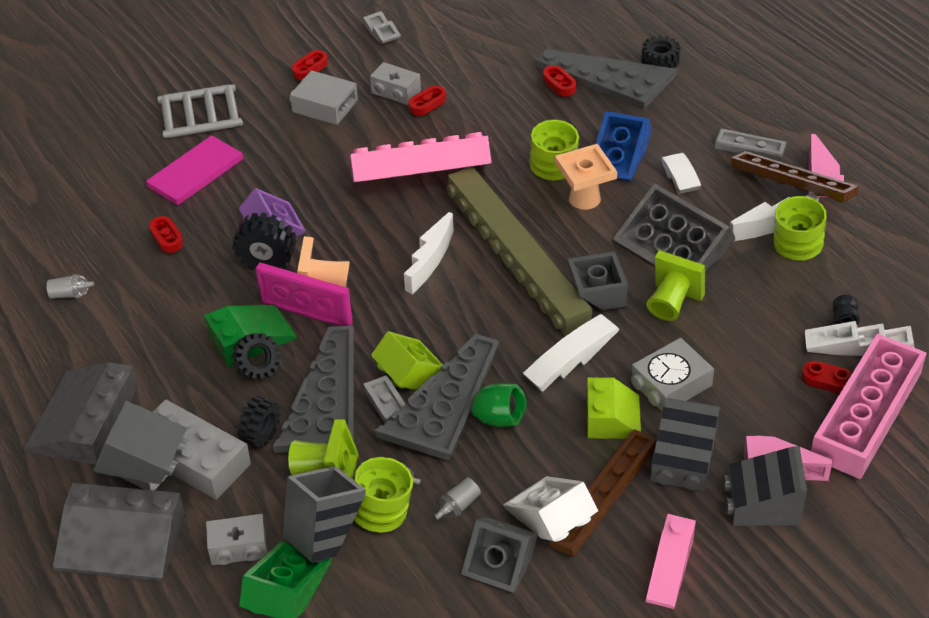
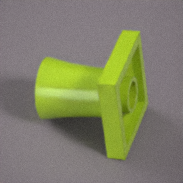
M658 250L655 256V283L658 288L646 302L648 310L662 320L674 321L678 319L685 296L702 301L705 295V265Z
M345 419L334 420L328 443L292 441L288 456L291 475H297L336 466L353 479L359 453Z

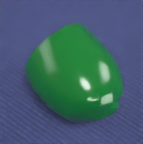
M492 383L483 386L475 394L471 402V413L483 424L489 426H517L525 413L527 401L524 392L517 384ZM511 393L515 398V409L512 415L510 413Z

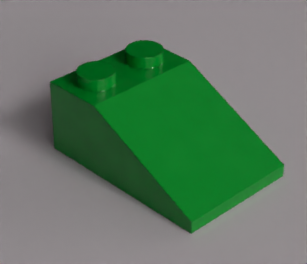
M275 305L226 306L204 315L208 337L228 367L233 366L234 358H231V354L235 351L233 350L234 345H237V341L245 335L264 333L267 337L271 336L274 338L272 341L277 342L279 346L297 339L295 333ZM254 346L248 351L247 358L264 353V351L260 347Z
M281 541L243 575L239 606L249 609L255 614H264L273 618H298L305 611L330 566L332 558L312 563L293 545Z

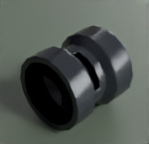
M851 295L836 297L832 304L834 324L856 321L858 326L860 317L857 299Z

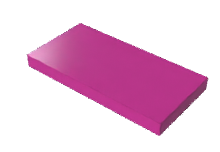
M211 135L148 179L146 184L148 188L178 206L243 160V154Z
M259 263L256 267L261 302L263 304L275 305L277 308L337 326H351L353 324L349 288L263 263Z

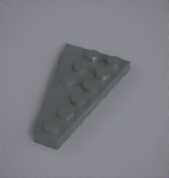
M546 49L535 59V67L543 70L551 65L560 66L576 80V83L641 109H645L677 76V69L549 49Z
M354 325L328 327L318 348L319 353L315 361L311 363L308 377L304 379L291 406L288 420L284 421L282 433L273 445L274 453L289 452L290 445L294 440L328 443L334 420L345 419L354 441Z
M475 334L457 351V355L450 362L442 365L441 370L435 376L432 375L407 399V403L399 411L396 410L390 416V420L375 430V437L450 461L470 416L471 402L475 394L482 388L499 348V341Z

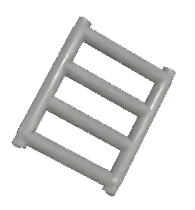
M235 84L158 96L157 100L162 106L165 130L162 133L163 138H173L242 126L243 121L238 117L234 97ZM225 94L230 119L217 121L213 102L214 95ZM204 97L208 123L195 125L191 99ZM183 101L187 126L174 128L170 107L171 102Z

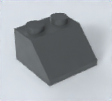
M615 252L567 259L574 283L581 298L602 310L627 306L628 284Z
M489 517L477 519L461 575L515 593L531 562L538 534Z

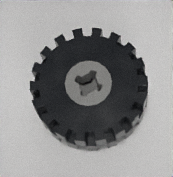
M252 213L251 217L247 215L244 220H241L232 242V249L236 250L234 253L236 257H241L240 262L243 264L247 262L249 264L248 267L251 269L257 267L259 263L285 269L288 263H290L297 244V240H295L296 234L291 232L293 228L290 225L285 226L286 221L283 219L280 221L276 220L277 216L275 215L267 217V213H261L260 216L257 213Z

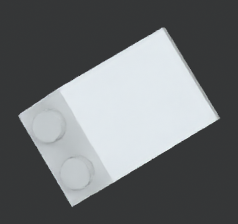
M548 476L503 504L509 513L534 533H537L540 538L554 542L566 538L569 535L568 531L575 526L585 525L591 520L590 516L598 512L583 481Z

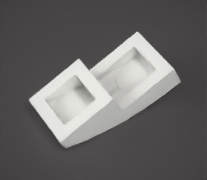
M684 153L661 158L668 179L672 178L678 194L700 189L701 184L697 174Z

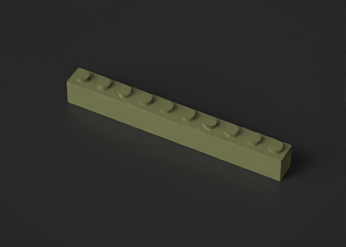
M473 166L448 175V185L446 188L451 199L454 198L458 203L459 209L469 217L473 226L476 225L480 230L483 239L488 240L493 251L503 259L505 266L514 272L517 281L527 288L529 296L535 298L544 314H548L552 319L554 327L560 329L566 337L578 327L592 319V308L579 296L578 291Z

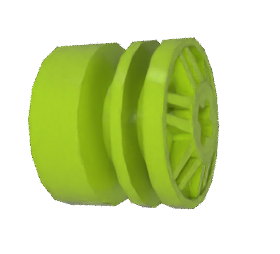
M546 120L533 128L529 164L535 175L551 181L565 179L555 164V156L578 149L579 135L573 125L561 120Z
M794 196L779 203L775 210L773 246L780 255L791 260L804 261L814 258L821 252L824 246V231L827 218L823 205L817 200L806 196Z
M377 457L361 463L356 470L354 481L366 490V494L354 521L369 531L380 533L393 531L402 525L407 516L413 486L411 472L403 463L392 458Z

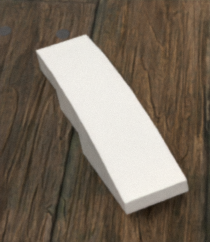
M813 192L806 195V197L819 201V196ZM764 202L732 220L730 228L736 238L734 241L774 233L775 210L779 203L771 207Z
M447 213L419 238L420 249L412 255V266L404 273L405 291L412 295L430 277L449 246L454 232L452 213Z
M600 314L561 339L537 359L523 374L543 392L558 376L564 379L579 363L585 365L619 331V328Z
M856 321L805 330L807 352L863 356L877 333L913 348L915 347L911 326L885 330L883 324L857 328Z

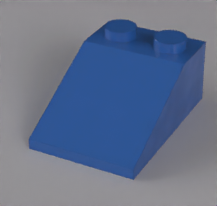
M605 111L596 144L599 145L616 169L617 179L632 181L647 150L652 133L650 121L648 118Z

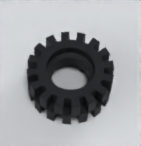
M659 35L658 38L652 36L651 39L648 38L646 42H643L642 64L667 68L678 66L680 45L678 41L675 42L674 38L669 39V36L662 38V35Z
M264 333L248 334L237 341L238 344L233 347L234 353L231 354V358H234V362H232L233 367H237L236 371L238 374H243L244 378H250L251 380L264 379L273 375L272 372L278 369L277 364L281 363V359H279L281 350L277 349L278 343L272 341L274 338L271 336L267 337ZM254 346L260 347L265 353V361L260 366H253L247 358L248 351Z
M254 396L252 400L247 402L248 406H244V413L239 417L241 422L237 425V428H239L237 435H239V440L263 448L264 445L268 444V439L272 440L273 432L276 433L277 431L276 425L280 422L278 417L281 416L279 411L281 408L274 401Z

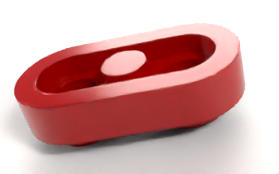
M315 50L295 62L292 66L294 78L302 81L311 70L315 72L321 71L328 65L327 54L324 51Z
M551 65L543 69V81L558 95L568 97L576 92V80L563 68Z
M430 86L411 97L408 102L410 113L416 116H423L445 103V88Z
M160 216L150 221V233L162 251L174 253L182 248V234L170 218Z
M810 361L803 366L801 378L808 386L840 394L851 377L852 372L842 367Z

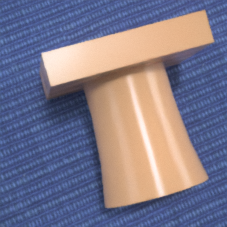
M598 144L555 156V164L571 186L569 202L578 209L587 210L598 206L601 201L599 184L617 179L616 169Z
M304 236L297 273L346 287L350 261L311 259L314 238Z

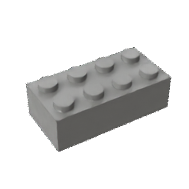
M168 400L163 401L153 411V413L187 427L183 436L187 442L181 455L175 453L173 457L178 462L172 475L213 499L217 500L251 465L247 444Z

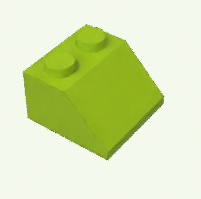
M387 331L371 354L378 363L377 367L387 373L392 378L391 382L400 389H404V387L413 390L420 388L432 375L435 376L443 365L420 340Z
M587 378L588 438L627 439L634 429L641 432L639 395L615 378Z

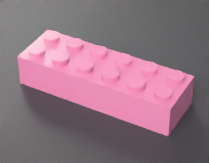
M481 132L465 135L466 139H459V135L443 138V142H437L436 138L422 140L421 145H414V142L410 141L398 144L399 148L391 149V144L377 146L376 151L368 152V147L354 149V154L349 155L352 182L490 164L491 156L488 136H482Z
M877 333L816 432L811 451L832 459L833 468L861 479L920 377L927 353Z

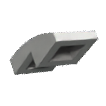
M382 11L363 17V24L381 44L400 38L401 35L392 21H387Z

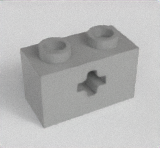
M385 62L370 76L371 93L409 105L408 102L411 97L421 92L419 73Z
M263 514L206 521L207 549L211 565H227L232 562L247 560L255 561L263 558L268 553Z

